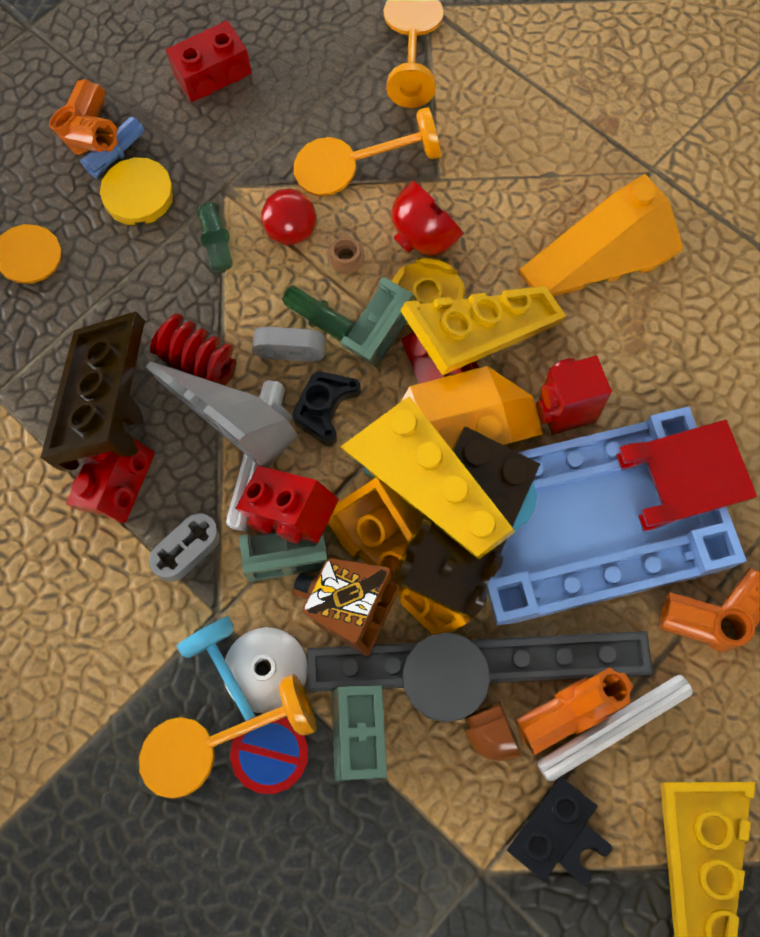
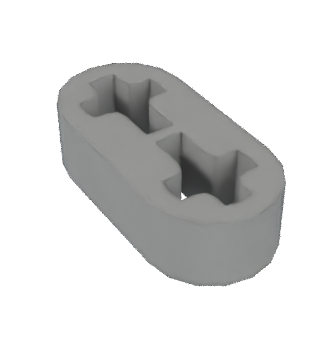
M261 327L254 331L252 352L258 357L265 359L306 362L320 361L325 355L326 337L321 332L310 329Z
M200 513L185 519L152 550L149 557V565L153 573L167 582L178 581L187 575L219 544L220 530L214 520L208 515ZM197 526L201 529L207 528L206 533L209 536L207 540L203 542L197 538L187 546L195 538L194 528ZM184 549L175 558L178 564L175 569L163 568L165 563L162 558L166 554L174 557Z

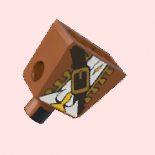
M331 558L325 561L318 577L306 572L300 573L294 583L293 591L296 596L306 599L303 613L315 625L362 655L369 657L401 586L391 581L394 573L390 568Z

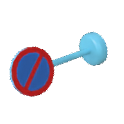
M226 616L178 643L176 647L184 658H191L205 650L208 651L245 721H248L257 716H255L216 645L230 636L234 630L232 620L229 616ZM284 717L234 738L231 743L230 762L235 776L245 787L260 794H276L289 789L301 778L308 763L309 747L305 736L296 733L288 718Z

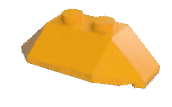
M488 366L410 386L401 400L402 402L410 396L451 450L465 426L502 445L543 434L533 396Z

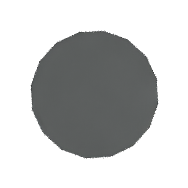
M452 633L430 635L417 643L406 658L403 670L404 689L412 706L426 718L443 723L462 720L474 713L487 696L490 683L488 662L479 647L464 636Z

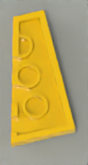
M546 286L504 290L501 295L495 296L477 293L471 294L468 299L452 300L451 296L436 298L433 303L419 304L418 300L406 301L400 310L442 375L553 328L566 318L565 313Z
M410 396L340 446L345 453L354 460H357L370 473L398 493L416 510L418 509L432 520L436 526L478 559L515 533L509 522Z
M756 782L660 783L674 937H737L739 917L737 916L740 890L743 891L745 871L742 870L745 842H749L751 822L748 821L750 800L754 799Z

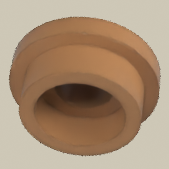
M351 237L336 239L329 247L327 253L331 268L342 274L357 271L363 265L365 259L363 247ZM344 255L352 256L350 259H340Z

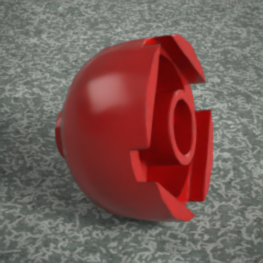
M415 181L406 186L394 200L391 209V222L398 233L393 238L408 254L413 249L424 256H436L445 253L459 241V238L464 233L445 210L442 211L434 202L435 200Z

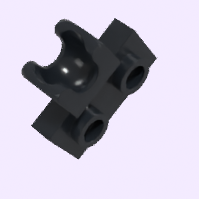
M560 777L508 847L507 851L543 882H545L556 865L559 864L571 876L587 887L591 881V874L581 865L580 854L584 850L591 849L599 855L606 857L613 850V847L586 825L598 808V805Z

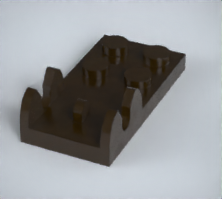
M136 311L76 329L73 332L40 457L60 471L76 470L80 465L77 459L111 451L120 457H129L136 455L138 452L133 438L125 431L123 422L127 425L144 424L139 406L129 395L145 320Z
M465 426L461 430L452 451L513 527L540 463ZM422 513L391 581L467 619L473 618L480 612L486 602L487 593L484 590L487 583L502 566L503 555L501 552L506 540L478 559Z

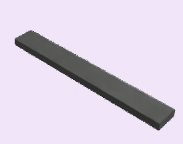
M647 631L470 640L479 647L488 662L489 684L579 680L586 677L590 679L609 667L618 673H625L627 677L653 675ZM417 643L374 645L369 657L362 655L350 646L307 648L308 692H332L337 687L382 685V689L404 688L403 670L406 658Z

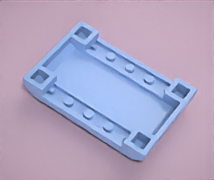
M689 406L650 415L646 422L518 452L540 463L533 480L537 500L535 511L528 522L515 530V533L507 538L501 552L503 555L502 566L486 585L496 625L518 623L716 574L742 565L747 561L727 507L678 520L647 532L642 530L638 518L642 514L641 511L653 506L662 505L647 464L643 463L630 469L621 470L616 454L620 453L619 448L624 445L649 442L697 428Z

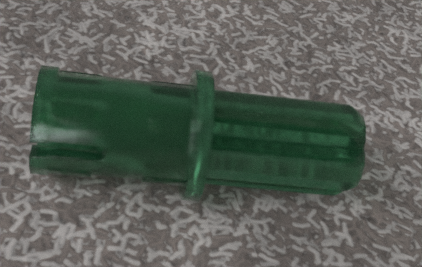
M212 202L204 203L197 208V215L203 232L200 240L207 249L211 269L219 273H225L233 265L228 246L230 235L223 226L219 205Z
M291 285L282 297L285 306L309 320L308 325L310 327L316 326L324 330L339 342L343 336L347 337L355 325V322L329 307L326 300L320 302L294 285Z

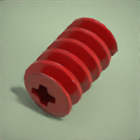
M178 313L173 314L164 322L151 340L150 353L157 354L162 361L169 362L172 367L182 369L185 373L224 386L232 378L237 364L236 359L231 358L234 350L233 345L226 343L220 348L221 339L218 336H212L208 339V330L200 328L196 331V324L193 321L184 323L183 316Z

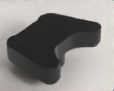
M321 371L314 373L310 377L293 410L294 423L326 446L334 445L337 442V434L331 423L332 418L342 401L360 395V382L357 379Z

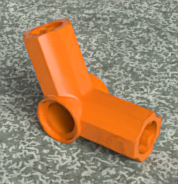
M87 79L76 82L67 104L53 114L49 126L76 155L83 154L88 150L111 152L118 144L116 134L118 129L111 120L98 118L105 103L104 97L106 92L99 84L92 83Z
M749 568L720 607L675 593H668L660 613L659 630L707 643L711 648L720 652H728L747 644L753 638L755 628L760 622V572ZM722 620H726L734 626L736 630L734 640L726 637L722 632Z
M609 667L590 679L586 677L553 695L555 699L525 713L515 720V723L526 746L535 755L573 733L578 735L609 718L611 714L626 707V705L631 703L630 692L633 686L625 673H618Z

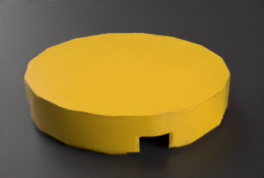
M133 157L120 161L107 171L101 181L100 196L106 211L116 221L126 225H136L135 222L140 223L143 221L145 224L154 222L167 212L173 202V185L168 171L160 163L149 158Z
M421 258L415 260V263L407 267L404 265L400 268L392 282L412 292L416 300L419 301V304L433 303L436 298L450 296L452 300L464 299L465 286L463 280L461 281V278L457 275L458 272L452 265L439 259Z

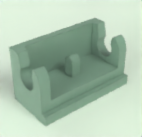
M382 277L379 281V289L347 337L343 336L340 341L344 348L376 368L407 323V320L400 311L406 301L416 300L412 292L405 290L385 277Z
M276 532L269 533V535L250 536L246 534L239 536L242 570L249 582L296 575L302 572L319 571L322 569L325 561L329 559L325 532H323L318 544L303 539L300 540L299 544L292 543L277 535Z
M382 685L337 687L331 692L335 782L387 778Z

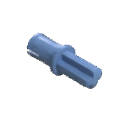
M129 117L117 128L118 144L111 152L91 151L80 160L83 167L94 178H99L118 158L120 160L125 157L124 151L142 135L144 127L135 117Z

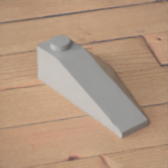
M151 361L145 366L161 385L261 467L269 468L298 436L289 423L293 417L276 402L269 406L258 396Z

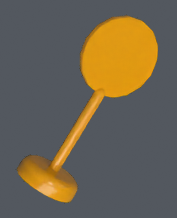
M388 0L383 9L384 19L392 30L408 35V62L396 66L389 73L386 83L387 94L392 102L401 107H421L434 97L436 83L430 69L420 63H416L417 36L435 31L441 25L444 16L443 7L438 0Z
M422 108L416 114L418 133L353 152L351 147L344 141L332 137L318 138L306 144L298 152L294 161V176L299 186L309 194L317 196L333 195L343 190L353 180L357 170L356 160L422 141L425 154L429 159L442 157L430 108Z
M22 224L12 227L0 235V273L7 279L16 283L33 284L47 279L58 268L61 262L62 250L57 237L48 229L38 225Z
M291 674L281 680L279 694L283 706L212 736L197 721L183 717L166 720L155 727L145 739L139 755V772L145 785L158 796L171 799L188 796L199 789L210 775L215 760V746L286 716L293 729L299 735L306 736L316 732L317 725L314 712L296 674Z

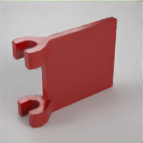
M727 419L649 442L624 445L619 448L620 453L616 454L621 470L630 469L643 463L647 464L662 505L644 509L641 511L642 514L638 516L643 532L757 497Z

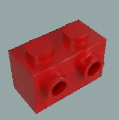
M228 20L165 49L173 75L191 103L252 74L247 49Z
M597 355L577 361L574 358H567L557 362L549 369L545 384L541 388L540 399L536 402L538 416L542 424H548L552 435L597 422L612 393Z
M257 466L235 509L249 518L247 522L249 527L260 533L269 535L270 531L273 530L276 531L277 535L292 543L299 544L300 540L303 539L318 544L339 499L318 480Z

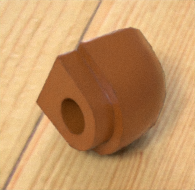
M500 701L465 717L468 727L464 729V732L474 750L480 755L494 761L511 760L522 756Z

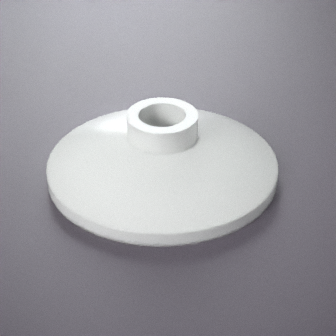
M265 627L245 633L234 642L225 658L229 669L255 713L264 714L283 706L279 694V685L284 677L296 674L303 687L307 681V658L303 648L293 636L280 629ZM263 660L269 661L271 664L270 672L265 676L258 675L256 672L257 664ZM226 686V689H227L228 693H229L230 696L232 697L230 691L228 690V688H227V686Z

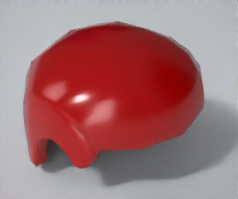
M295 189L277 190L266 199L261 211V222L267 236L283 245L300 244L312 234L316 226L317 215L313 203L305 194Z

